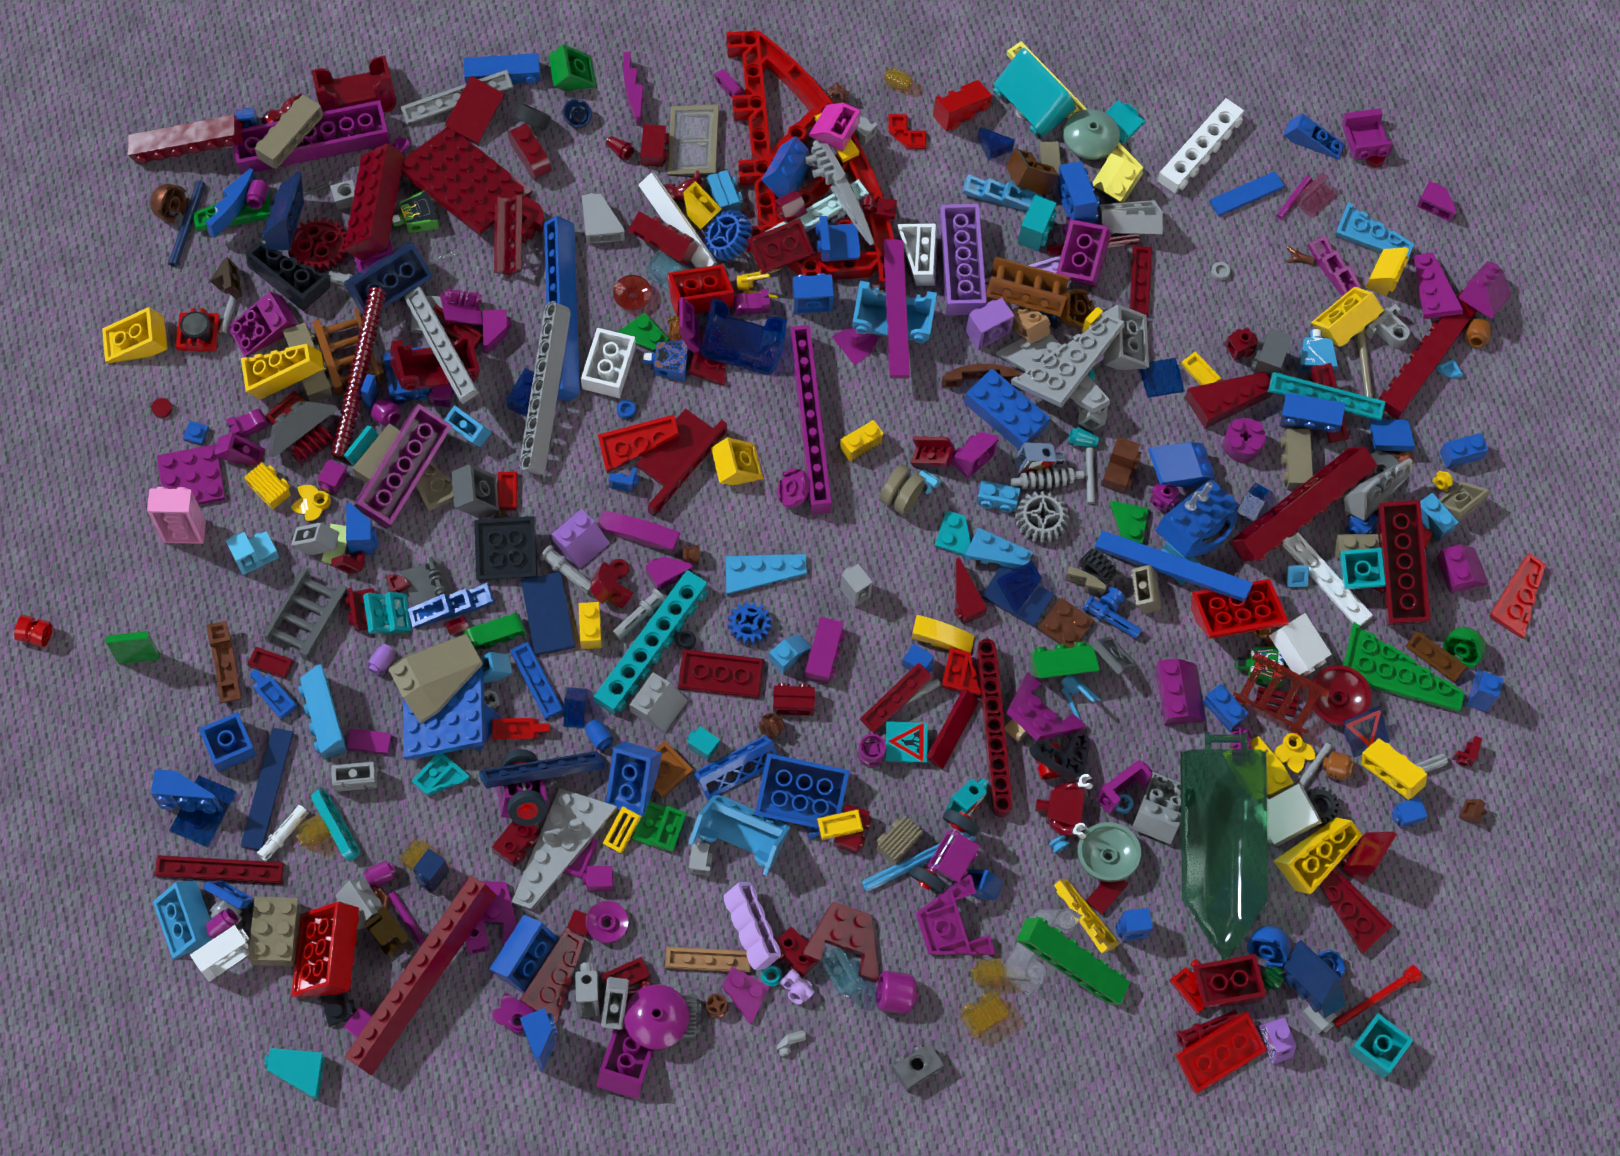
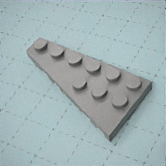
M559 788L515 892L512 904L533 911L549 892L550 887L555 881L562 877L566 868L572 865L588 846L592 837L599 829L604 827L608 818L615 814L618 810L617 806Z

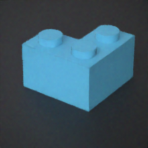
M267 531L256 533L250 539L247 538L245 532L237 533L226 540L242 575L279 558Z

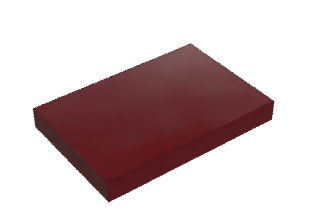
M471 76L447 119L445 127L479 144L505 93Z
M801 219L747 239L761 275L815 255Z

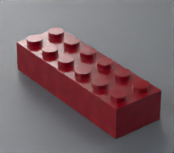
M388 143L363 154L360 158L344 250L361 261L388 249L404 154Z
M1420 500L1379 503L1377 505V516L1386 587H1383L1386 624L1428 623L1430 621L1421 502Z

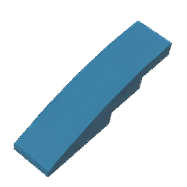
M970 174L965 179L962 194L982 201L1028 211L1035 195L1043 196L1028 189L1021 190L1016 184L1011 182L1005 185L990 178L984 181Z

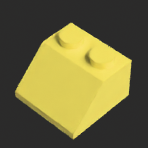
M1111 153L1094 179L1093 186L1117 202L1124 203L1142 176L1143 171L1126 159Z

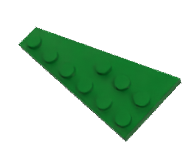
M1353 622L1343 666L1351 667L1361 673L1367 680L1370 688L1454 712H1460L1465 693L1463 690L1444 678L1437 677L1431 673L1430 669L1423 668L1415 663V660L1389 643L1385 644L1377 639L1376 635L1366 632L1359 627L1360 625Z

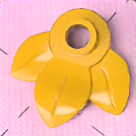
M302 485L297 487L302 498L297 500L291 506V509L298 514H305L306 521H314L320 517L322 510L330 506L331 498L328 493L318 491L315 486ZM319 499H324V500H325V501H324L323 503H321V504H318V503H317V501H318Z
M1296 733L1287 734L1282 744L1277 746L1274 755L1280 762H1286L1287 766L1294 773H1299L1302 770L1305 760L1315 759V752L1312 746L1304 743L1301 736ZM1289 741H1295L1296 746L1292 747Z

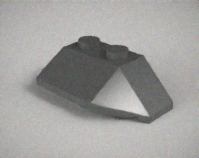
M298 401L291 407V412L287 415L283 413L275 419L276 423L272 425L268 454L271 457L277 456L338 408L335 405L308 401L302 403Z

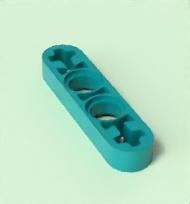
M319 788L312 793V801L341 854L346 860L352 862L361 855V851L331 796L325 789Z

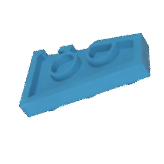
M978 528L963 560L970 561L971 559L981 560V563L984 564L989 562L999 563L1001 567L1025 571L1033 552Z

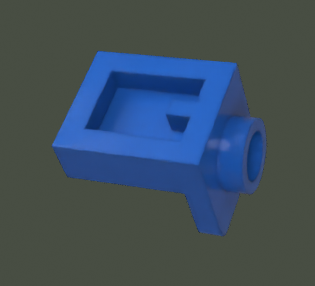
M632 467L630 477L622 473H610L609 488L633 492L634 486L638 487L640 475H637V468Z

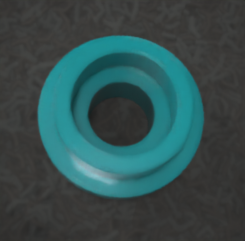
M770 965L762 970L761 980L764 984L775 987L782 980V972L777 966ZM769 973H774L776 977L775 979L770 980L768 979L767 975Z

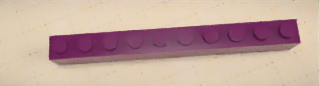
M810 325L790 327V342L805 470L810 482L808 493L811 514L831 513L830 487Z

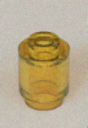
M892 67L891 70L887 69L884 76L886 85L900 91H908L913 77L909 76V73Z

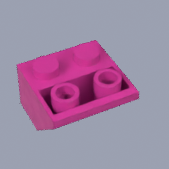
M845 103L826 105L811 130L809 137L823 143H828L829 146L843 151L860 123V110Z

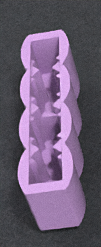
M738 882L724 894V902L726 908L731 913L733 925L739 932L741 944L747 951L749 964L754 970L766 969L781 957V951L773 938L772 929L765 919L763 907L757 900L755 888L750 882Z

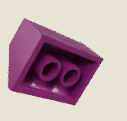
M1071 220L1056 273L1068 276L1070 281L1077 284L1097 288L1112 234L1108 226Z
M1487 261L1470 279L1459 299L1492 319L1510 298L1504 271L1496 263Z
M1179 658L1158 660L1155 671L1164 725L1205 722L1195 663Z

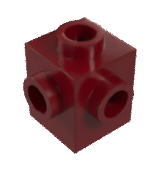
M1248 327L1243 330L1237 329L1228 336L1225 346L1235 361L1244 356H1251L1255 352L1258 339Z

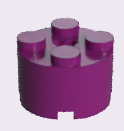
M1249 418L1233 420L1223 439L1225 453L1232 460L1239 463H1248L1257 458L1266 440L1262 423Z

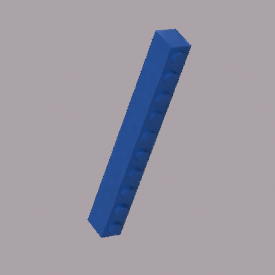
M555 216L544 223L546 305L554 301L568 307L571 311L557 396L558 399L569 401L580 395L575 233L573 222Z

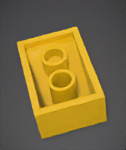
M150 307L102 328L106 363L152 357L167 350L164 316Z
M1259 736L1251 741L1254 751L1252 756L1253 765L1248 761L1243 762L1242 765H1236L1232 760L1233 749L1223 753L1243 790L1245 791L1246 789L1248 791L1247 795L1253 797L1251 801H1254L1253 807L1290 789L1294 783L1284 765Z

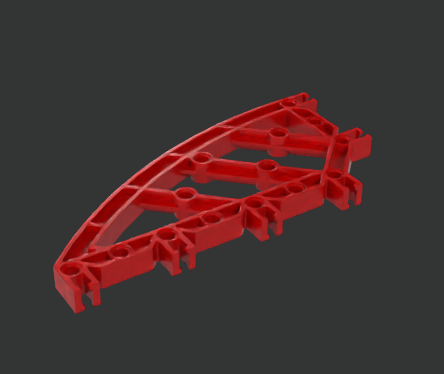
M759 30L726 32L728 57L742 56L745 95L732 96L734 121L748 120L751 160H738L740 186L755 185L754 192L758 226H751L754 230L751 233L752 237L766 232L785 221L776 214L775 194L762 181L779 148L795 136H798V139L805 145L816 123L815 116L821 114L826 105L833 104L814 79L791 56ZM767 68L809 110L797 124L789 127L788 133L771 150L763 72ZM853 133L851 139L858 148L859 155L845 162H842L837 154H835V157L845 175L848 171L853 182L859 179L868 191L869 196H872L875 202L878 203V198H883L882 192L872 167ZM822 176L814 177L804 189L797 191L802 196L803 201L807 202L804 203L806 209L817 203L831 188L832 184L826 185V178H822ZM873 212L871 215H865L874 241V252L860 253L859 259L822 261L821 252H818V249H816L814 256L790 264L787 267L798 275L816 276L820 273L832 275V280L869 278L877 271L879 290L885 289V278H883V275H885L883 242L884 239L894 240L890 220L876 218V212ZM847 216L845 220L838 222L837 225L853 224V222ZM749 245L745 247L746 252H751Z

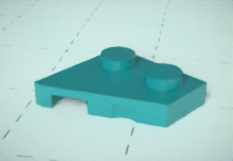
M946 510L934 547L965 556L970 545L966 516Z
M442 753L437 754L411 782L426 796H430L464 783L470 779V776Z

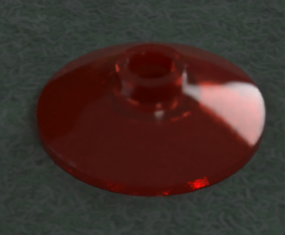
M638 275L622 277L613 288L615 302L627 310L643 308L648 304L652 295L651 286L648 281ZM631 293L636 294L635 297H630L629 295Z

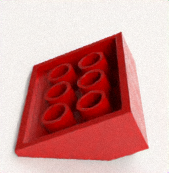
M1270 579L1254 581L1245 602L1211 590L1192 592V614L1197 625L1209 639L1289 625L1287 616Z
M337 901L301 914L291 997L338 995L350 991L354 949L357 942L356 932L359 922V907Z

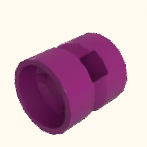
M868 734L861 739L858 758L864 766L874 768L883 762L886 751L884 739L877 734Z

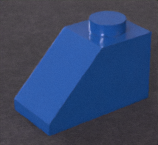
M255 108L236 110L235 116L242 122V129L259 125Z
M968 869L967 875H971L976 894H973V896L985 900H997L1003 880L989 870Z

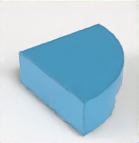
M1454 359L1436 367L1439 373L1448 378H1461L1463 376Z

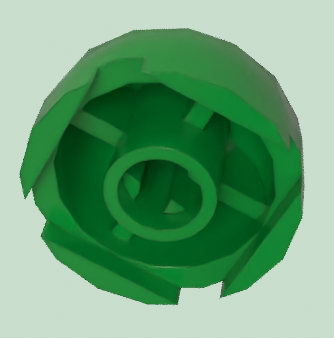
M1459 627L1449 633L1443 642V649L1467 667H1474L1484 656L1486 644L1483 636L1475 629Z

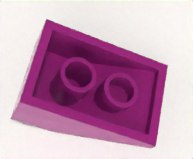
M623 1023L621 1030L614 1029L596 1087L638 1099L653 1050L637 1044L628 1034L625 1023Z

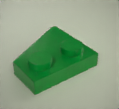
M645 312L617 332L634 336L636 346H642L653 353L656 352V344L658 342L669 341L667 336Z
M1111 500L1110 508L1112 509L1116 526L1119 529L1120 537L1142 544L1148 507Z

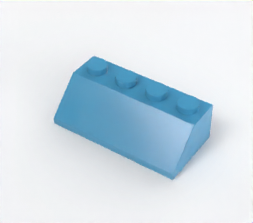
M319 664L300 678L301 686H298L301 698L305 697L307 704L303 705L306 716L311 717L312 723H309L311 735H316L317 741L314 742L316 753H321L323 759L346 753L347 748L327 677L322 665Z

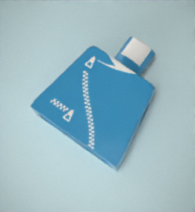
M1319 329L1311 330L1310 337L1304 338L1301 344L1297 372L1312 373L1311 367L1332 363L1335 373L1337 360L1332 340L1330 338H1322V331Z

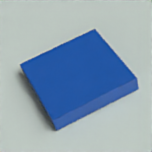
M1369 420V429L1375 451H1414L1415 444L1409 420Z
M208 881L203 889L239 909L254 907L255 898L224 881Z

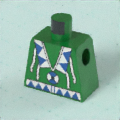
M1276 646L1251 648L1248 658H1237L1236 669L1248 671L1247 681L1280 689L1283 684L1284 659Z

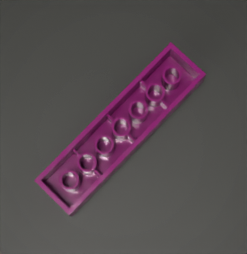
M380 100L323 112V117L279 167L378 147L386 143L390 144ZM279 121L242 129V144L233 146L240 175H243L250 168L254 172L273 169L258 159L255 148L257 143L268 134L269 129Z

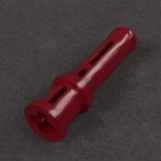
M1234 1009L1203 1024L1194 1023L1192 1027L1186 1030L1176 1031L1177 1040L1184 1049L1238 1017L1239 1014Z

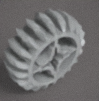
M1044 491L1040 495L1034 492L1032 497L1027 495L1025 500L1022 499L1020 501V506H1017V513L1015 514V519L1018 520L1016 526L1021 527L1020 533L1026 532V539L1033 536V542L1036 541V538H1039L1041 544L1044 542V538H1046L1048 543L1052 541V538L1057 540L1059 535L1064 534V529L1068 527V508H1063L1065 505L1064 501L1058 502L1059 496L1052 498L1051 492L1048 496L1045 495ZM1039 505L1037 510L1027 512L1031 507ZM1041 511H1042V515H1043L1044 518H1045L1044 521H1043V523H1042V518H1040ZM1053 522H1057V524L1053 527L1045 529V526L1047 524H1053Z

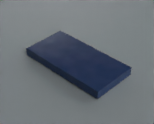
M557 572L521 579L535 656L575 648L561 573Z

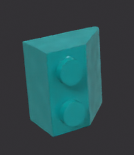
M1381 548L1340 551L1339 563L1344 590L1386 587Z

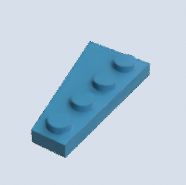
M1347 203L1335 236L1382 253L1383 249L1406 247L1409 249L1406 256H1410L1414 243L1395 231H1389L1384 227V224L1379 221L1375 222L1368 217L1367 213L1364 211L1360 212L1353 208V204Z
M806 554L725 556L726 595L807 574Z

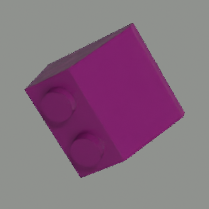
M981 431L976 436H970L964 447H959L954 451L951 464L969 479L996 454L999 438L996 435Z
M1456 545L1441 549L1436 558L1449 593L1488 584L1475 548Z

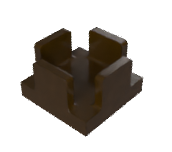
M383 906L377 910L378 914L365 923V926L374 935L375 941L383 952L393 962L405 952L408 954L414 947L407 934L387 908Z

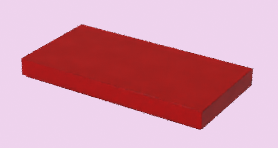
M1244 1012L1174 1054L1192 1090L1197 1094L1268 1051L1249 1013Z

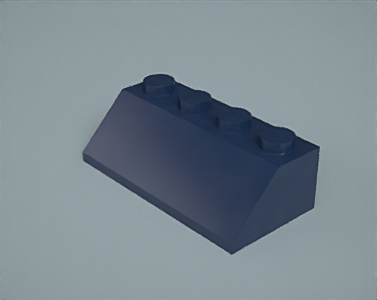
M296 172L282 183L278 193L274 194V205L270 207V217H267L266 229H263L262 240L266 242V249L290 251L304 206L301 172Z

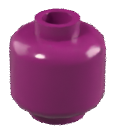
M382 398L373 404L371 414L372 418L382 426L387 427L388 424L394 426L401 418V409L390 399Z

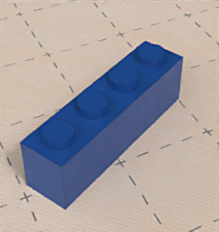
M538 53L463 58L465 84H467L471 76L481 79L504 70H508L513 85L517 83L534 84L541 82Z

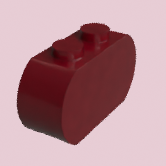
M527 124L508 131L511 146L533 180L552 171L545 151Z

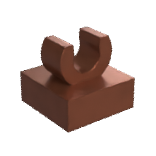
M1467 799L1459 814V818L1463 821L1482 824L1483 821L1480 819L1481 814H1487V811L1484 809L1486 803L1481 799Z

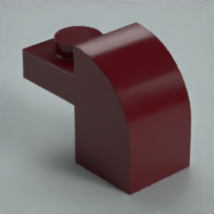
M526 196L522 200L523 224L521 242L524 244L528 239L531 240L534 237L536 230L542 233L545 223L541 206Z
M603 561L591 580V592L600 603L603 604L605 600H608L623 609L632 597L633 592L616 582L621 571Z

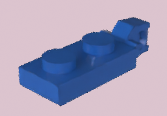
M257 669L249 673L256 682L253 685L256 693L280 720L297 708L294 701L271 676L266 674L263 677Z

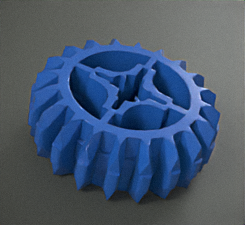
M730 209L727 212L722 211L721 215L716 214L715 220H711V226H707L709 230L704 233L707 237L704 242L713 257L728 262L729 260H735L736 256L741 257V252L746 251L747 239L752 237L751 233L754 230L747 216L739 211Z

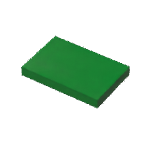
M147 631L106 636V644L118 664L160 660V652Z

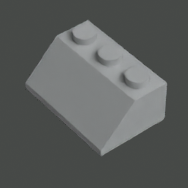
M1116 305L1103 312L1102 317L1109 314L1124 321L1123 329L1104 352V365L1117 370L1148 368L1146 315L1121 305Z

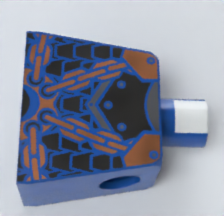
M683 340L658 342L656 344V353L644 352L643 364L654 365L655 375L685 381L689 348Z

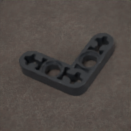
M1078 731L1069 740L1067 754H1064L1043 740H1037L1033 743L1029 751L1031 756L1038 762L1069 781L1076 782L1085 773L1090 739L1087 734ZM1074 753L1078 755L1080 760L1075 757ZM1054 757L1058 759L1060 765L1054 760Z

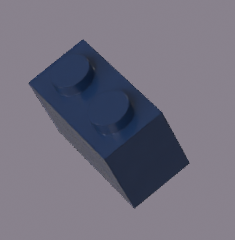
M429 848L413 868L416 875L415 878L418 880L417 884L425 890L430 888L433 891L436 890L450 872L446 860Z

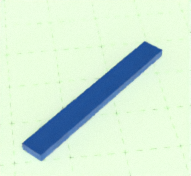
M1103 530L1095 544V549L1140 566L1151 565L1154 571L1243 602L1246 601L1253 586V582Z

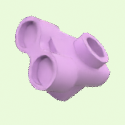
M793 968L780 981V984L785 989L790 990L788 993L789 999L798 1005L806 1002L815 992L812 989V984L808 980L802 979Z

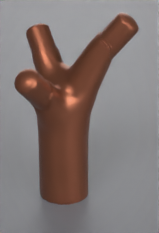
M1287 247L1294 255L1293 258L1287 260L1288 263L1302 261L1313 265L1315 258L1301 253L1297 248Z

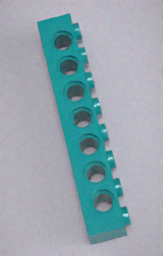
M688 570L684 573L593 696L594 703L614 716L618 711H623L627 704L626 699L629 695L633 696L639 688L637 684L641 679L645 680L648 677L651 665L659 662L662 657V650L665 647H670L674 640L673 635L676 631L680 632L685 626L684 620L687 616L691 617L697 609L695 605L699 600L703 601L708 594L706 581ZM691 594L693 597L690 599L683 598V595ZM675 609L681 611L678 615H674L671 612ZM662 625H667L670 627L668 630L665 631L660 629ZM650 641L658 642L656 646L648 645ZM638 657L646 658L644 662L636 661ZM631 672L634 674V677L626 678L624 675ZM619 688L623 692L621 694H614L613 690Z

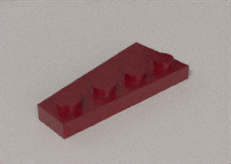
M1336 868L1320 883L1319 887L1362 955L1393 926Z

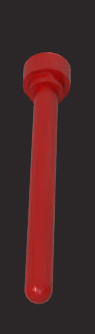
M1415 965L1406 968L1402 977L1333 1021L1334 1026H1342L1407 983L1415 984L1422 980L1420 971Z

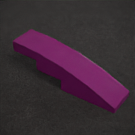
M623 52L626 97L636 125L641 126L643 85L637 84V68H631V52Z
M1325 235L1307 245L1317 264L1341 296H1344L1354 286L1362 289L1351 267L1344 264L1337 250L1333 251Z
M603 510L597 524L602 532L616 534L619 538L636 541L643 546L674 551L681 535L680 532L659 524Z

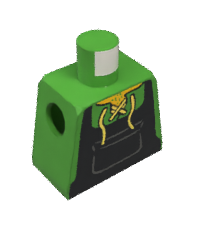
M425 191L399 203L401 213L393 215L392 222L394 227L405 224L408 233L439 229L430 197Z

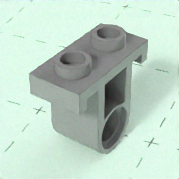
M1396 304L1390 309L1386 307L1378 319L1368 323L1366 326V336L1369 339L1376 332L1392 348L1403 347L1410 331L1397 318L1401 309Z

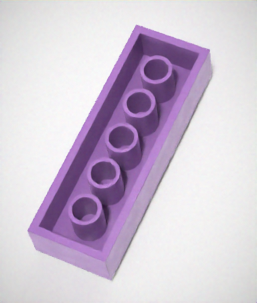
M979 204L941 205L939 221L946 316L969 315L974 309H981L986 306Z

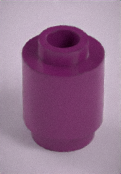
M253 180L246 196L249 207L260 209L265 204L270 189L265 181Z
M384 860L368 868L364 875L371 888L375 886L378 888L394 880V874L397 871L392 862L388 863L387 860Z
M229 908L220 911L206 924L207 934L214 939L232 926H237L239 921L237 914Z

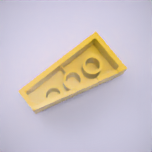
M309 344L289 347L284 351H271V354L266 355L257 354L252 358H241L246 392L260 400L324 369L322 352Z
M1336 817L1273 862L1295 891L1312 894L1363 835L1352 820Z

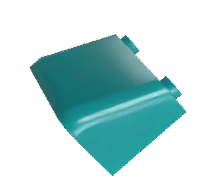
M1022 48L993 83V92L999 98L1002 96L1007 98L1029 121L1031 125L1029 129L1035 136L1039 134L1042 138L1045 137L1076 109L1073 98L1068 91L1026 48Z

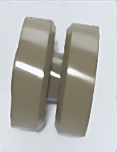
M900 464L887 480L880 494L879 501L887 506L894 504V510L905 515L920 496L925 486L926 478L918 473L911 476V469Z

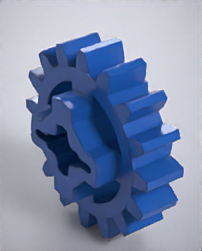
M745 601V606L743 607L737 604L738 610L732 608V615L728 616V621L730 622L728 623V629H732L730 635H736L737 642L742 639L743 645H746L747 641L754 645V640L761 643L762 636L768 637L767 631H771V617H767L769 611H763L762 604L756 607L755 601L752 605ZM740 616L741 621L736 625L737 618ZM763 621V626L759 630L758 625Z

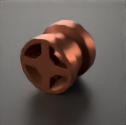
M683 545V562L699 565V545L694 547Z
M712 994L708 997L706 1001L708 1015L713 1018L724 1016L727 1011V1000L723 995Z

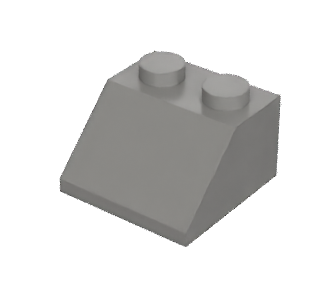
M653 672L630 703V712L665 733L688 700L670 682Z

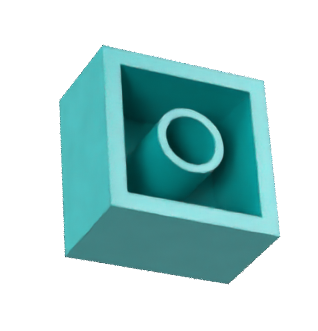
M1037 195L1034 196L1022 222L1018 244L1038 252L1041 246L1045 247L1049 231H1052L1055 225L1054 220L1058 212L1055 210L1056 202Z
M1377 1013L1348 1052L1384 1079L1393 1070L1413 1042V1039Z

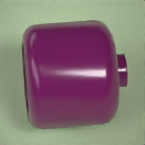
M893 971L882 972L876 989V1006L878 1010L898 1014L910 1013L919 996L914 976Z

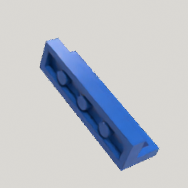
M764 735L693 772V775L700 784L705 797L709 800L714 795H719L763 772L765 762L761 760L765 753L771 751L772 754H778L773 742ZM747 762L755 763L751 771H743ZM728 772H737L732 781L724 780ZM713 780L718 781L716 789L709 792L706 784Z

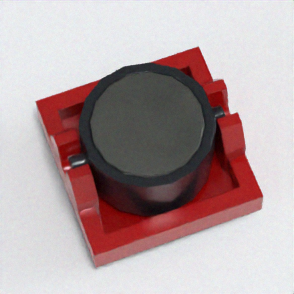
M191 308L189 313L180 312L176 339L177 351L216 352L220 323L219 313H208L203 308H200V311Z

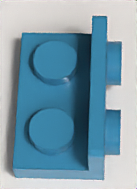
M981 480L977 504L986 509H991L992 507L999 508L1005 513L1016 512L1020 488Z

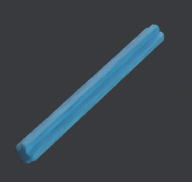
M960 833L971 841L976 839V835L973 837L966 833ZM940 844L863 880V888L868 892L910 872L914 865L920 867L929 863Z

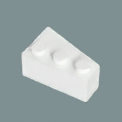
M898 224L900 237L903 240L904 250L916 286H935L938 242L936 224Z

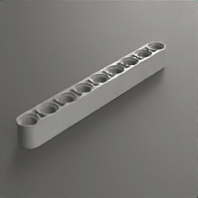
M554 301L549 302L544 310L520 457V468L536 475H541L546 469L571 315L568 307Z

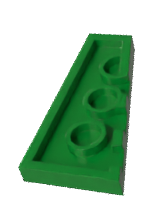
M268 192L265 204L260 209L251 208L246 202L228 226L262 221L270 217V193ZM215 205L193 212L197 232L208 230L206 221L216 214Z

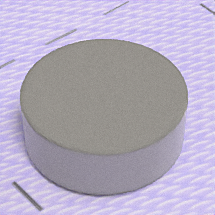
M1224 262L1215 263L1211 269L1212 277L1218 281L1226 280L1231 272L1229 265Z

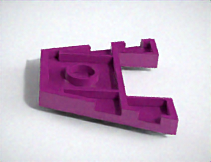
M1027 672L1017 689L1007 714L1036 741L1054 738L1058 734L1069 735L1073 731H1082L1086 725L1073 713L1061 721L1052 710H1049L1038 697L1032 694L1040 687L1041 683Z
M970 874L915 912L928 954H995L989 934L968 941L956 900L976 894Z
M467 880L463 881L461 888L464 886ZM481 881L495 892L497 896L479 922L504 924L502 946H504L517 926L507 882Z

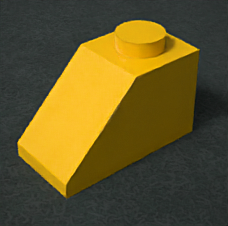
M696 181L683 192L687 216L700 230L722 209Z

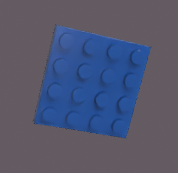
M481 668L473 674L439 713L422 724L403 699L404 758L407 761L485 745L484 676Z

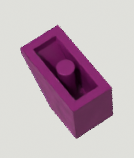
M1431 181L1428 182L1416 206L1449 222L1452 221L1457 211L1447 188Z
M506 309L483 310V345L485 353L492 351L508 335V328H512L511 317L507 316Z
M232 432L218 438L214 455L228 462L258 466L262 461L265 448Z
M664 556L659 559L654 558L650 560L645 566L648 577L658 591L678 582L687 570L693 573L691 563Z

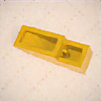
M917 615L911 639L931 643V646L947 650L954 648L971 653L975 636L947 623Z

